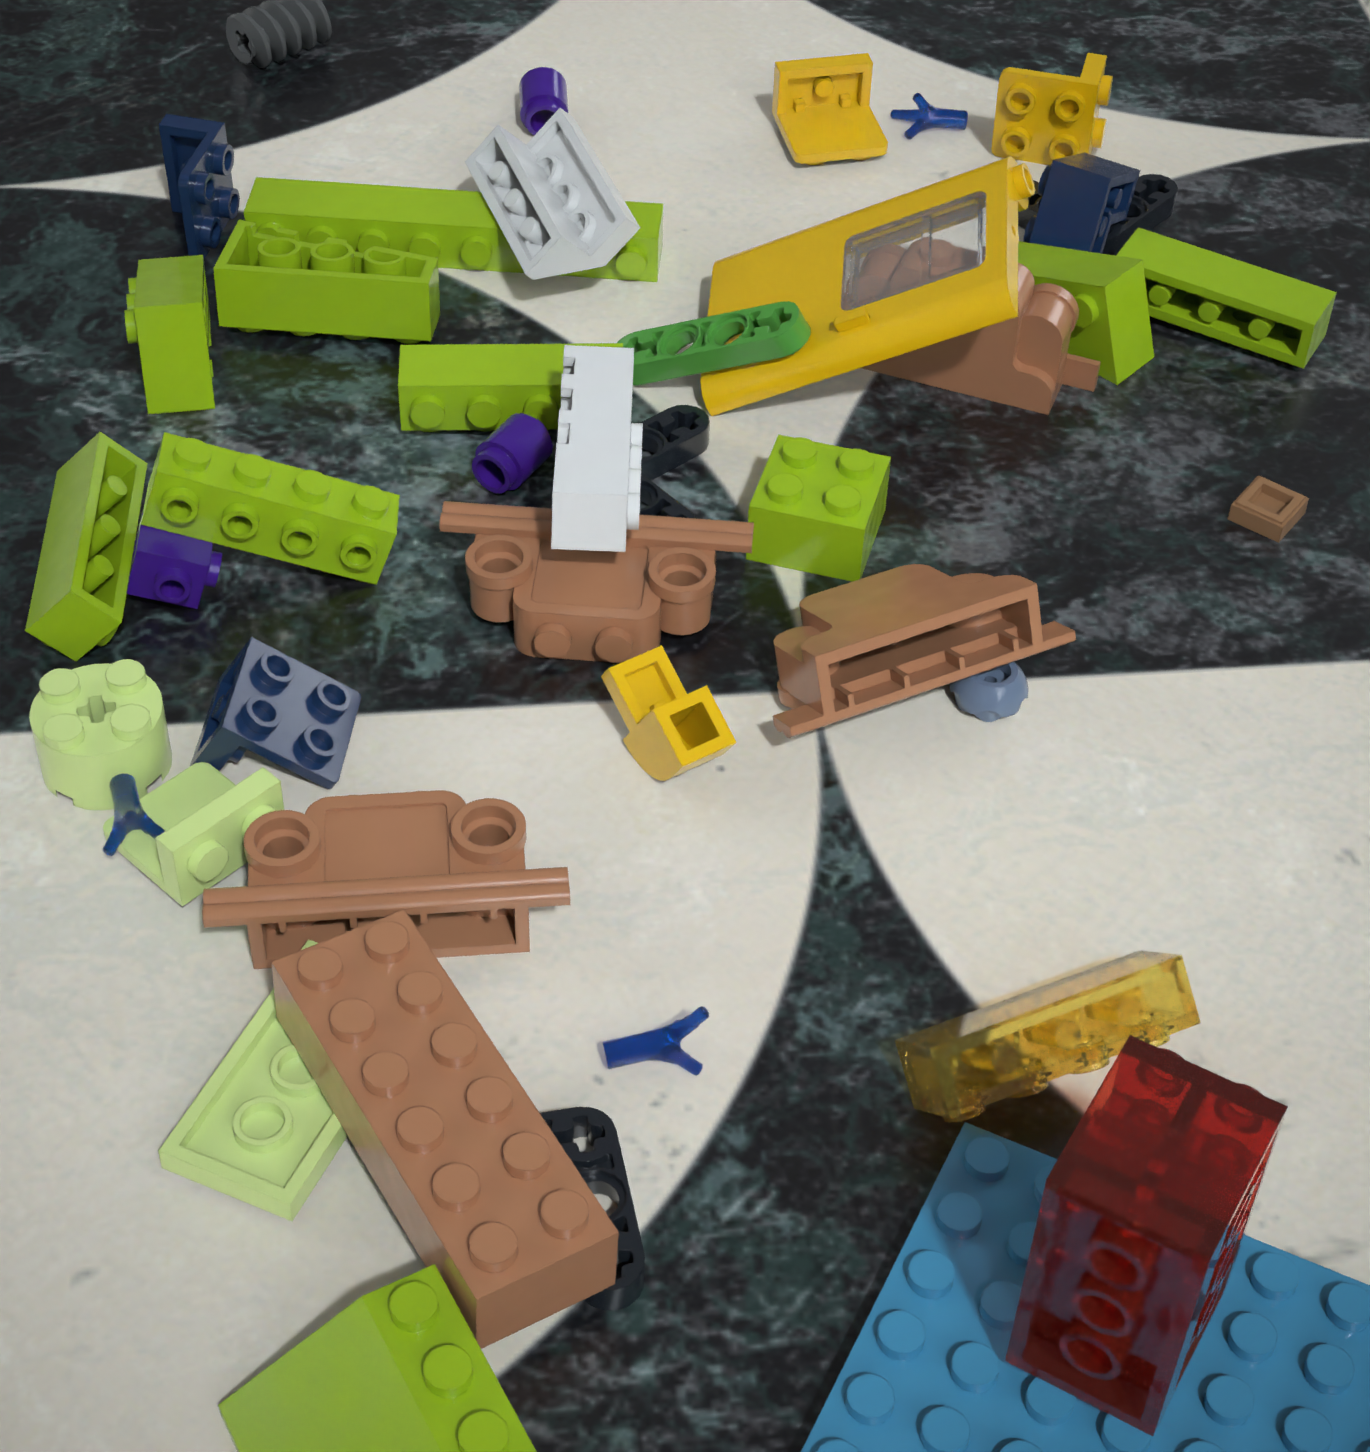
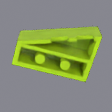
M1019 241L1018 263L1026 266L1031 271L1035 285L1051 283L1061 286L1069 291L1077 301L1079 317L1071 332L1068 354L1101 361L1098 375L1116 385L1120 384L1154 358L1143 260Z
M203 255L138 260L137 277L128 278L129 294H126L125 326L128 343H139L148 414L215 409L212 383L213 364L212 360L209 359V346H212L210 308Z

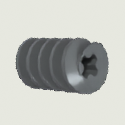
M266 0L258 6L248 7L242 13L236 12L232 14L226 21V36L235 58L244 65H249L252 61L258 68L262 69L267 68L271 64V60L281 62L286 58L287 54L295 56L301 52L302 48L312 49L316 42L326 43L331 39L332 35L331 21L322 0Z

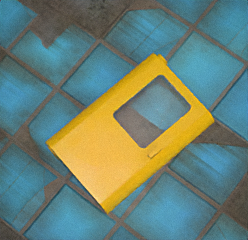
M1009 156L715 261L712 271L707 317L790 301L795 303L811 328V335L807 343L800 350L789 356L701 373L702 397L710 415L714 416L1018 317V212L1028 208V197L1035 194L1033 178L1025 163L1018 165L1015 159ZM741 334L735 335L734 337L729 339L724 345L733 342Z

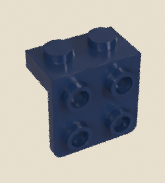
M166 114L159 123V131L172 212L182 213L188 255H203L205 259L210 249L218 246L221 232L229 220L234 219L238 213L240 196L238 190L233 188L231 174L234 163L233 147L227 144L224 122Z

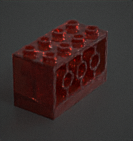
M1129 1035L1046 1179L1005 1361L1154 1436L1226 1291L1288 1106L1264 1096L1251 1086L1235 1083L1193 1064L1169 1049L1158 1048Z

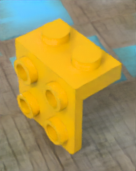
M868 53L775 62L772 114L795 162L807 165H820L826 161L845 159L863 161L887 153L888 141L869 106L873 62Z
M1087 53L1080 77L1013 67L1003 69L998 84L991 147L993 155L1003 158L1011 156L1015 160L1051 166L1052 161L1055 159L1084 152L1091 154L1093 147L1101 149L1107 119L1098 118L1100 105L1108 106L1113 76L1104 75L1107 55Z

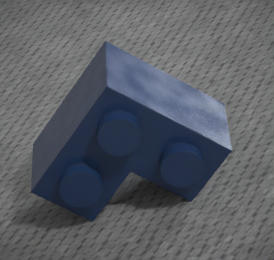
M1085 152L1053 160L1052 165H1048L1041 175L1038 185V195L1042 196L1037 216H1032L1027 224L1023 242L1102 254L1111 224L1126 220L1141 170Z

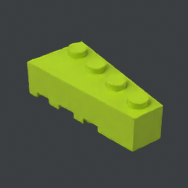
M238 220L213 268L219 326L237 327L244 332H259L265 329L290 331L297 336H310L316 333L336 334L351 340L379 337L393 338L401 343L412 344L420 341H431L440 317L438 258L379 246H372L365 250L364 253L354 251L347 240L328 237L324 242L314 244L300 241L299 231L279 227L275 231L276 236L258 233L255 222Z

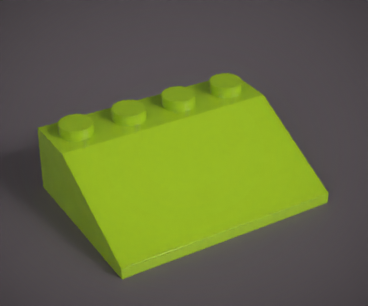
M435 1264L361 1296L218 1404L220 1415L237 1452H537Z

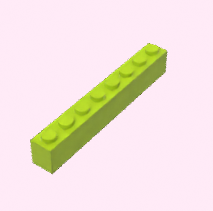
M256 177L244 209L245 221L255 222L258 233L276 236L275 231L281 227L299 231L300 241L314 244L324 242L328 237L347 240L354 251L364 253L365 250L372 246H379L438 258V268L524 273L482 193L478 191ZM625 201L640 226L636 234L606 266L556 276L657 282L663 245V204Z

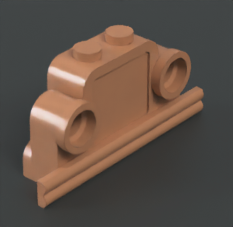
M940 241L918 242L910 248L909 252L896 246L879 247L872 251L866 259L861 275L853 287L851 300H844V310H852L976 268L984 262L986 255L955 248L949 243ZM1018 263V317L861 368L1049 415L1062 384L1094 392L1101 361L1068 354L1071 332L1079 317V307L1073 295L1063 287L1055 284L1041 283L1035 285L1031 271L1026 266Z
M444 501L439 524L440 531L476 534L474 542L469 546L465 554L466 573L470 583L471 608L479 617L488 621L508 622L514 620V643L521 653L532 657L612 663L624 662L659 647L661 630L674 635H689L706 627L711 617L717 551L752 553L754 522L639 515V530H627L626 552L551 549L552 508Z
M923 564L896 567L809 595L800 601L802 626L786 630L774 639L779 681L777 683L779 700L784 706L794 709L773 715V723L777 731L783 732L787 738H791L1076 640L1075 630L1056 621L1044 625L1041 624L1037 583L1022 576L1002 575L994 577L982 573H969L951 577L931 566Z
M446 790L331 796L321 798L312 803L307 808L305 814L292 810H278L260 816L249 825L244 835L245 855L248 861V886L204 889L203 925L204 928L247 925L254 969L272 968V961L300 951L308 939L320 943L401 910L406 911L436 958L530 952L529 908L570 905L568 867L526 869L524 854L526 820L520 809L505 800L484 798L466 804L461 796Z

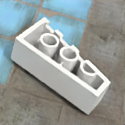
M564 345L561 397L563 398H561L558 417V437L552 491L551 549L626 552L627 530H639L643 423H631L634 348Z

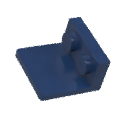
M251 637L218 680L190 766L198 762H206L220 771L228 760L237 763L248 749L326 789H332L340 778L360 705L361 694Z

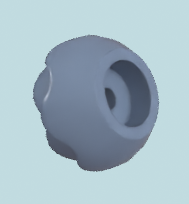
M1012 662L950 683V691L954 692L956 705L960 710L974 714L984 722H993L1001 717L1015 715L1019 711L1022 701L1028 698V682L1020 666Z

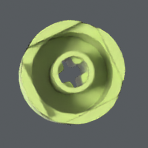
M123 659L112 664H91L72 670L58 668L49 671L40 679V691L32 702L29 719L43 780L48 790L55 796H57L58 791L71 797L73 806L86 810H111L131 805L147 795V786L155 781L160 774L162 781L164 780L172 765V750L164 705L158 686L146 675L142 664L131 659Z

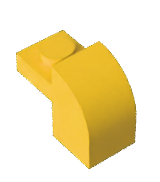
M662 645L608 668L601 676L630 732L623 739V742L639 766L657 780H669L726 753L737 743L708 686L706 685L687 694Z

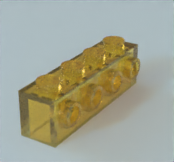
M1139 950L896 1039L895 1043L914 1109L942 1116L945 1122H957L982 1114L986 1110L985 1105L1006 1097L1019 1098L1043 1091L1049 1086L1048 1081L1066 1074H1083L1101 1069L1110 1063L1109 1058L1129 1050L1142 1051L1161 1046L1170 1041L1169 1035L1201 1022L1182 955Z

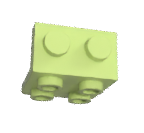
M198 762L109 818L103 825L104 836L110 845L183 907L202 894L204 889L211 888L248 863L244 848L245 832L249 825L260 816L269 812L284 810L281 781L262 767L235 785L211 764Z

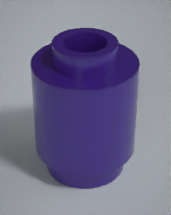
M548 67L534 68L523 75L519 83L520 117L523 125L535 136L559 108L568 113L567 85L561 73Z
M516 413L511 415L477 447L472 461V471L475 478L484 488L493 493H504L507 490L517 489L552 454L553 445L547 428L541 421L527 414Z

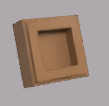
M1257 476L1231 504L1228 520L1279 543L1305 514L1309 498L1264 477Z

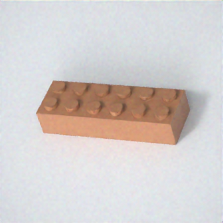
M405 910L272 961L276 1016L424 1265L426 1268L433 1264L436 1265L481 1349L615 1284L618 1230Z

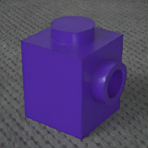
M141 515L135 538L127 594L198 609L204 586L213 588L216 586L222 553L212 551L213 543L141 525Z

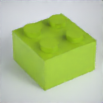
M778 434L749 504L748 522H754L752 553H746V560L851 582L861 579L886 508L891 457L869 453L862 449H849L814 442L807 438H794Z

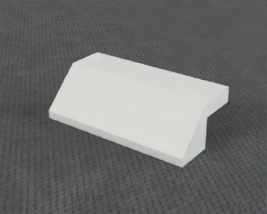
M561 108L554 113L527 144L520 141L500 125H497L465 161L524 273L533 280L606 266L640 229L639 224L577 122Z

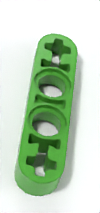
M783 301L636 331L624 336L617 343H623V348H634L633 385H642L789 356L800 350L807 343L811 335V328L795 303ZM741 334L733 342L724 345L729 339H731L735 335ZM689 344H692L688 349H686L682 353L677 354L679 350H681Z

